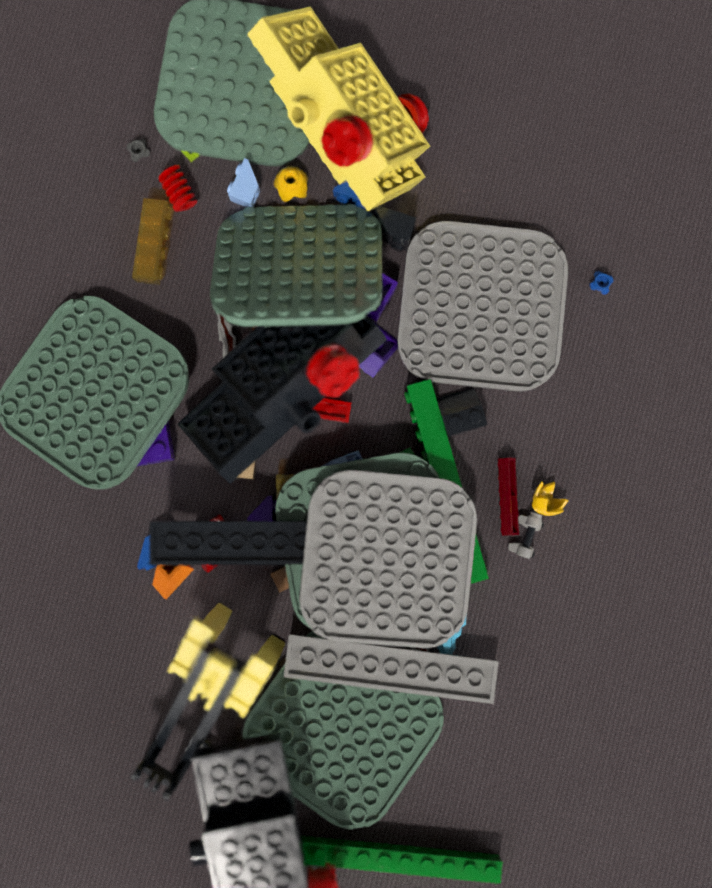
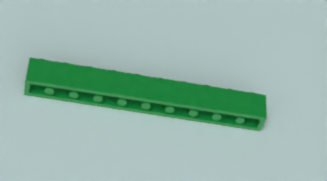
M431 379L408 385L406 387L407 391L404 392L406 403L411 404L412 411L409 414L412 424L416 423L418 431H415L418 443L422 442L424 449L421 451L422 459L434 468L440 479L451 481L462 488ZM476 535L470 584L489 579Z
M301 835L307 865L326 866V863L329 862L330 865L335 864V868L501 884L503 862L500 855Z

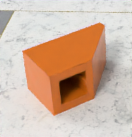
M157 565L152 585L164 599H167L194 568L191 565Z

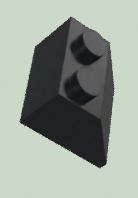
M377 206L375 217L381 225V233L387 244L395 251H407L415 228L416 217Z
M474 388L437 398L448 438L488 425L482 404Z

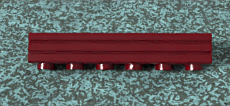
M498 458L502 536L519 535L516 458Z

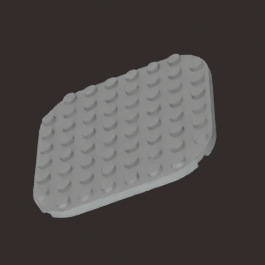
M452 221L430 224L416 234L408 247L406 255L397 342L399 355L406 368L422 380L431 379L433 383L508 391H528L545 383L554 374L560 360L568 279L567 259L563 250L554 242L555 240L542 232Z
M357 470L340 471L324 479L311 496L307 515L299 593L300 609L307 624L318 635L332 641L419 648L439 646L447 642L455 633H458L466 619L477 526L476 510L466 492L457 484L444 479Z

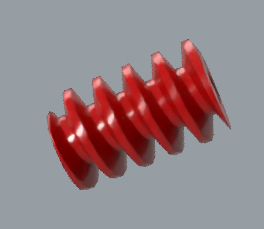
M173 165L167 168L158 178L159 182L162 183V188L166 190V196L169 197L173 210L176 212L189 210L198 202L197 200L191 201L195 197L194 193L188 194L191 186L184 187L188 182L187 179H180L184 176L183 172H177L181 168L180 165Z

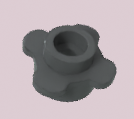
M134 140L127 145V150L132 155V161L138 162L140 158H147L150 155V151L146 149L145 140Z

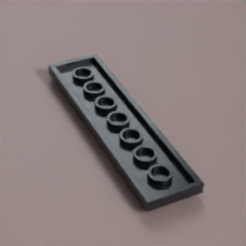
M150 521L149 565L303 564L307 521Z

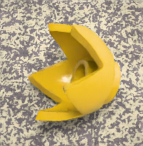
M287 166L281 169L275 176L273 185L284 202L291 200L293 197L305 198L307 195L308 176L300 168ZM289 178H293L295 180L293 183L287 182Z
M541 481L534 491L532 507L540 515L552 516L564 512L563 508L568 500L553 498L555 482L544 485Z

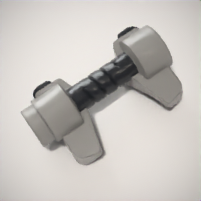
M530 512L528 517L518 516L519 523L527 528L523 544L509 543L508 545L509 551L527 559L533 558L535 554L533 552L534 549L531 547L535 531H540L544 526L542 515Z

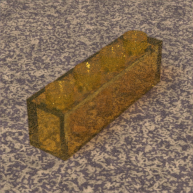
M143 198L132 274L135 282L160 285V280L164 279L165 268L162 267L163 259L166 260L168 249L165 245L166 240L170 239L169 220L173 218V208H171L168 201Z

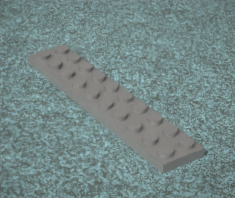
M289 634L284 677L494 704L498 661L364 643L338 642L325 638Z

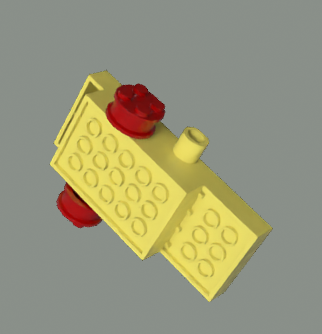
M311 7L263 17L247 35L264 58L265 63L275 74L269 82L286 105L291 122L295 127L303 130L310 144L314 146L321 160L327 165L339 185L348 182L350 188L354 190L360 199L361 204L367 211H370L411 190L425 178L415 159L431 147L422 134L427 128L429 116L424 102L418 96L406 93L397 97L361 43L339 49Z

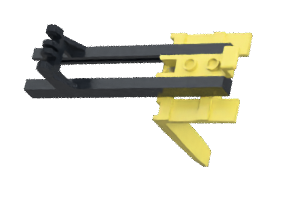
M218 603L208 613L203 622L195 618L168 672L171 674L175 672L182 676L185 683L157 737L130 777V779L136 782L140 779L142 772L149 775L143 786L146 789L155 779L156 782L150 790L153 793L158 791L161 783L168 788L162 794V798L167 802L191 766L194 749L201 748L224 706L227 708L231 706L241 713V717H244L280 658L285 646V642L271 635L259 652L253 655L249 663L236 655L232 660L229 658L231 655L229 651L222 654L220 651L223 647L214 642L226 626L232 610L221 603ZM199 692L202 694L201 697L203 699L209 698L205 706L208 712L172 773L157 764L156 760L188 700H194Z

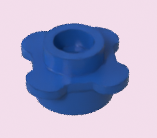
M597 271L594 274L593 282L590 283V288L598 290L605 295L609 292V286L613 282V277Z

